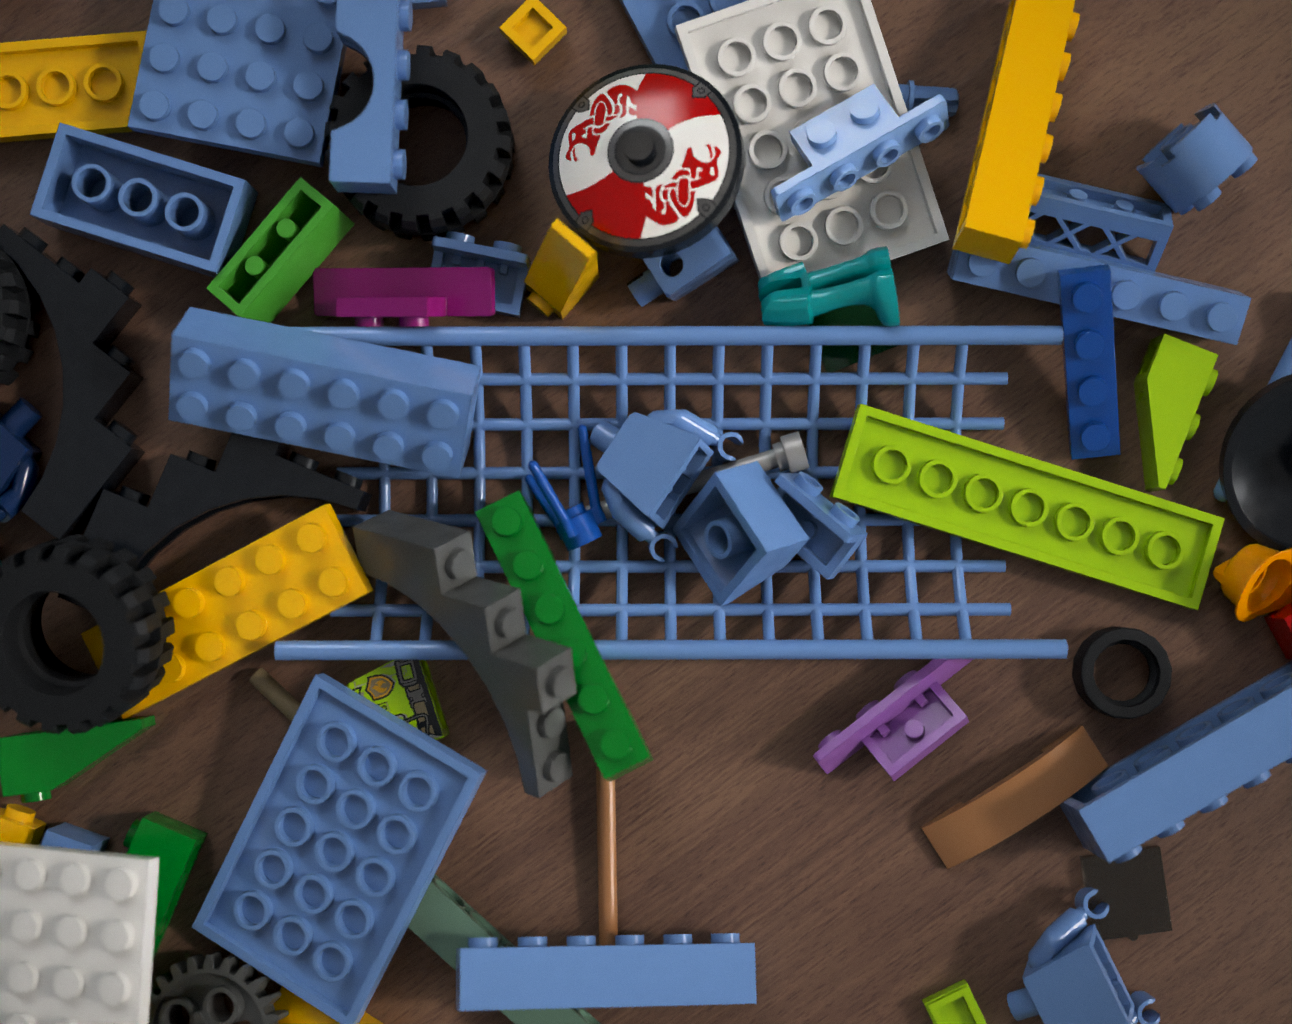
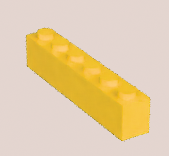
M1010 0L952 247L954 250L1010 264L1019 248L1027 249L1035 228V220L1028 218L1031 205H1037L1045 180L1044 177L1037 176L1040 163H1046L1054 139L1053 135L1047 134L1049 122L1054 123L1063 97L1062 94L1056 93L1058 81L1063 82L1071 61V53L1064 52L1066 41H1072L1080 19V13L1073 12L1075 0Z

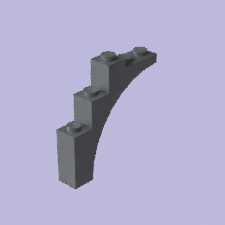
M387 510L353 526L357 556L365 574L388 583L414 600L434 618L465 653L485 683L510 736L518 759L524 792L541 798L572 777L573 772L563 702L577 693L571 647L526 634L520 588L477 577L471 531L392 510Z

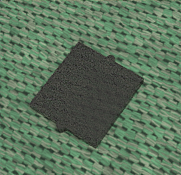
M1160 846L1142 847V851L1137 856L1122 863H1116L1115 860L1108 863L1095 854L1080 856L1084 887L1098 889L1096 895L1091 896L1088 901L1089 910H1094L1101 902L1109 904V913L1106 917L1102 919L1089 917V924H1095L1102 940L1127 937L1135 941L1138 939V935L1173 931Z

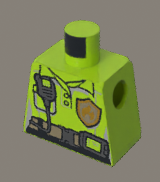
M391 660L346 684L351 690L435 740L444 738L450 733L427 660Z

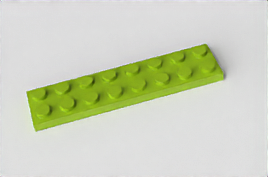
M859 404L856 407L830 493L831 498L1190 610L1199 609L1225 518L864 404Z

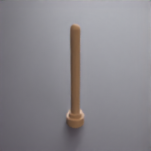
M596 763L599 946L615 945V935H618L615 780L611 782L604 780Z

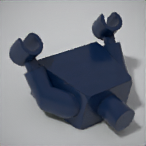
M19 398L5 414L0 412V522L3 523L9 522L22 510L37 486L40 471L38 461L42 456V451L26 434L38 423L43 415L23 398Z

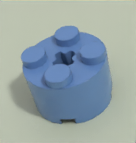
M1215 103L1205 106L1194 114L1199 120L1194 126L1191 123L1186 126L1181 123L1145 155L1142 159L1145 163L1138 165L1136 168L1174 213L1178 212L1180 215H1183L1194 207L1197 211L1203 210L1221 195L1222 191L1218 186L1230 175L1233 178L1239 177L1258 160L1252 152L1253 147Z

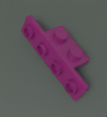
M492 267L316 268L313 271L315 315L354 317L356 327L384 326V317H399V327H428L429 317L493 316L495 314V270Z

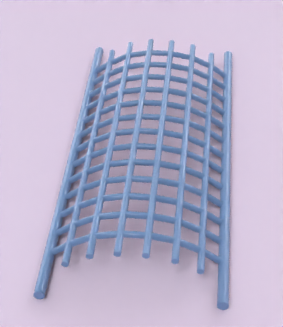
M1062 325L894 327H292L380 346H420L421 354L433 356V346H469L470 364L481 366L472 426L474 467H463L460 478L404 467H391V465L379 463V467H337L336 470L361 480H379V514L391 510V480H426V514L407 515L454 527H474L473 551L477 577L484 578V573H504L498 560L485 561V532L475 513L486 507V479H521V493L533 512V492L525 482L526 475H533L528 467V463L533 460V431H568L569 467L540 468L547 479H569V507L581 503V479H585L584 468L581 467L578 427L585 425L587 431H593L599 422L606 420L620 429L628 418V386L664 385V410L676 409V385H712V417L702 419L715 425L717 433L721 435L723 430H759V453L771 450V430H807L806 456L809 468L801 470V472L810 475L818 481V479H835L839 467L818 466L819 430H850L853 417L819 418L820 385H856L855 411L857 405H867L868 385H904L902 417L943 430H949V432L961 435V430H1004V417H962L964 385L1008 384V372H966L968 345H1062L1063 343ZM774 345H810L809 372H773ZM822 345H859L857 372H821ZM871 345H908L905 372H869ZM920 345H956L954 372H917ZM481 346H518L519 373H483ZM530 346H567V373H531ZM579 346H615L616 373H579ZM628 346H664V373H628ZM676 346H713L712 373H676ZM725 346H761V371L724 372ZM724 385H760L759 418H723ZM772 385H808L807 418H771ZM916 385H952L950 417H914ZM484 386H520L521 418H485ZM532 386H568V418H532ZM580 386H616V418H580ZM485 431H521V467H486ZM712 455L711 466H705L703 470L722 465L723 462H720ZM594 467L596 479H605ZM778 467L765 471L771 481V479H776L780 473H790L788 469L780 472ZM474 479V514H438V480ZM854 505V513L860 519L857 525L865 531L866 526H902L903 560H867V540L865 537L855 550V560H848L839 571V573H856L858 603H822L820 573L805 560H791L776 573H808L810 603H773L772 576L760 583L761 603H729L720 606L714 595L713 603H676V573H699L692 560H676V547L668 539H664L665 562L657 560H628V531L613 518L598 524V527H616V560H580L581 547L569 551L568 560H556L561 573H568V588L582 617L616 616V640H594L604 660L1067 659L1068 643L1066 639H972L969 616H1011V603H967L964 572H1006V561L963 560L962 538L950 535L951 560H915L914 526L920 525L882 513H866V508ZM676 511L664 527V531L671 534L675 540L676 535L672 527L682 515L676 514ZM337 514L336 516L342 527H353L379 514ZM534 514L540 527H555L547 514ZM916 572H952L955 603H918ZM580 573H616V604H580ZM628 573H664V603L628 604ZM868 573H904L906 603H870ZM377 578L374 604H348L330 614V617H372L370 640L275 641L274 645L275 660L469 659L454 640H431L433 618L418 604H386L388 583ZM524 615L526 634L530 635V625ZM628 616H665V640H628ZM677 616H713L714 640H677ZM725 616H762L763 640H726ZM774 616H810L812 640H775ZM823 616H859L861 639L824 640ZM871 616H908L910 639H873ZM920 616H956L959 639H923ZM385 617H421L419 640H382Z

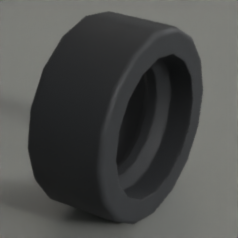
M1112 626L1095 631L1081 643L1073 659L1072 677L1079 696L1090 708L1113 718L1134 719L1149 714L1163 702L1171 685L1172 668L1166 650L1155 637L1140 629ZM1116 644H1127L1138 649L1146 658L1149 666V679L1144 690L1135 698L1126 701L1113 700L1105 696L1097 687L1093 676L1094 664L1099 654L1106 648Z

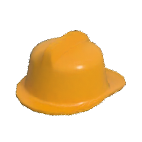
M1259 544L1246 545L1234 557L1214 568L1213 576L1221 583V590L1224 596L1235 606L1237 620L1246 622L1257 616L1279 610L1292 602V548L1278 551Z

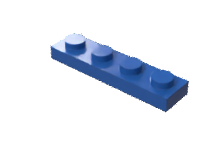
M1108 264L1058 270L1060 315L1063 327L1062 346L1068 439L1071 459L1121 455L1111 269Z

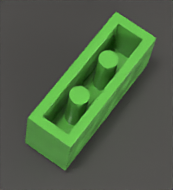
M300 177L206 289L238 317L271 323L355 223Z

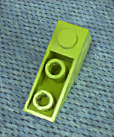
M1165 333L1150 340L1134 381L1145 489L1151 492L1166 490L1167 485H1173L1177 480L1183 465V459L1179 458L1185 440L1190 441L1200 423L1201 416L1196 411L1202 396L1207 397L1218 377V370L1213 369L1218 354Z

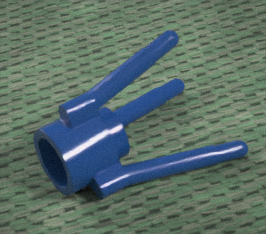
M585 425L578 427V435L590 509L586 510L583 502L564 509L536 461L532 460L528 463V467L533 475L528 474L525 476V482L554 524L560 540H563L567 551L600 538L602 533L598 524L607 520L600 505L591 445Z

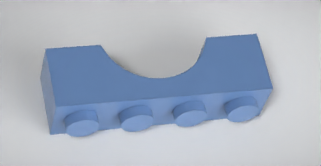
M337 0L336 32L344 46L358 52L370 62L374 74L372 95L363 112L349 124L331 131L329 182L337 192L397 194L398 179L405 180L407 168L405 149H399L400 130H407L409 119L408 101L401 99L402 81H409L411 71L409 50H403L404 31L411 32L413 10L411 1Z

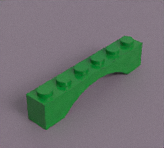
M518 490L476 511L478 520L510 586L520 588L523 612L535 637L571 647L577 693L566 699L604 780L611 782L653 761L654 758L590 634L525 497Z

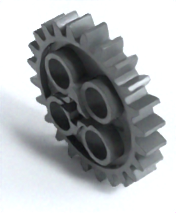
M216 951L206 955L205 958L200 953L187 958V962L183 960L170 966L171 973L168 972L156 978L159 988H155L150 992V1003L153 1006L149 1008L148 1024H188L182 1016V1006L188 1010L190 1015L189 1024H232L244 1020L249 1021L250 1024H278V1021L288 1016L289 1012L288 1010H275L273 1004L281 997L282 993L277 991L267 994L265 988L270 981L269 977L263 976L256 980L253 978L255 968L246 964L239 969L238 957L231 955L223 960L221 952ZM225 994L232 999L234 1004L233 1013L226 1008L224 1002Z

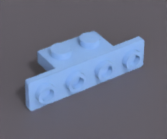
M872 84L789 131L793 145L809 168L771 190L776 213L781 221H786L795 215H802L808 212L819 201L837 191L849 189L858 179L877 168L893 164L900 155L921 143H929L935 140L949 127L947 101L941 94H938L898 117L876 85Z

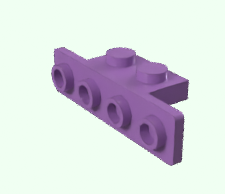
M931 659L932 661L918 672L916 670L907 672L895 683L893 692L880 702L874 700L866 704L857 713V720L843 731L836 730L828 734L820 742L819 750L813 755L814 759L823 771L829 774L865 746L893 781L897 780L969 723L966 714L941 685L973 659Z

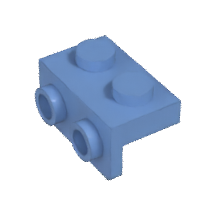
M448 231L446 238L433 236L431 246L434 249L431 267H492L495 270V313L520 318L526 291L524 280L531 266L529 255L521 253L522 247L520 245L505 241H494L493 247L474 244L475 237L453 231Z
M801 471L798 474L780 473L774 481L779 486L777 491L809 538L797 554L825 579H834L868 533L857 525L860 519L850 508L839 502L833 504L821 494L823 487L813 477Z

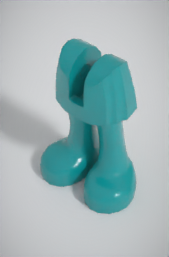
M887 246L870 249L860 257L816 271L807 272L803 262L777 270L760 278L758 281L761 316L765 326L813 324L814 317L852 305L872 307L883 326L894 327L900 325L896 287Z

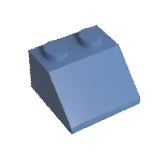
M758 461L715 472L672 527L673 532L720 606L729 604L784 568L809 540Z

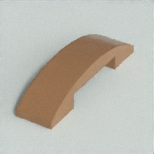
M1083 725L1077 726L1041 749V755L964 804L962 802L955 804L920 827L947 869L982 853L1030 825L1074 795L1108 767V764Z

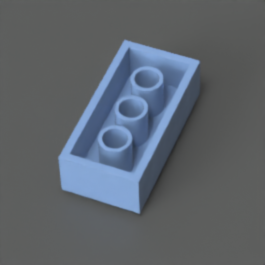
M60 122L30 215L50 227L215 278L240 249L258 192L244 179Z

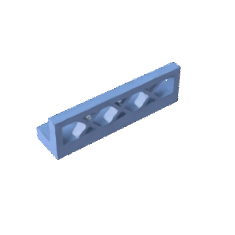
M1038 173L1037 176L1045 178L1044 186L1037 205H1031L1028 218L1035 220L1043 215L1054 217L1061 228L1048 235L1033 232L1030 243L1146 270H1156L1174 228L1171 209L1166 203ZM1093 226L1102 228L1108 239L1090 246L1081 244L1075 233ZM1136 237L1153 240L1147 258L1126 254L1121 244Z

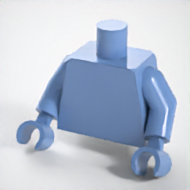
M685 409L654 410L647 416L633 412L628 416L620 429L610 422L603 420L595 426L590 436V444L604 453L597 463L596 470L605 477L601 490L613 519L639 542L645 540L648 543L649 553L659 562H665V559L655 553L654 547L658 540L668 539L676 548H678V544L671 534L665 531L657 532L655 526L657 525L664 529L712 455L724 463L736 460L735 457L727 455L723 451L722 444L725 439L739 446L744 444L742 436L738 433L727 432L721 435L717 433L715 425Z
M1092 887L1080 889L1074 899L1076 909L1068 908L1053 921L1029 951L1028 961L1022 976L1025 987L1007 994L1009 1009L1017 1021L1040 1015L1044 1024H1159L1160 1014L1155 1010L1149 1009L1142 1013L1145 1006L1155 1002V998L1145 991H1135L1129 995L1095 924L1087 926L1086 920L1089 917L1102 919L1109 913V904L1105 902L1098 904L1092 911L1088 908L1089 899L1091 896L1096 895L1098 889Z

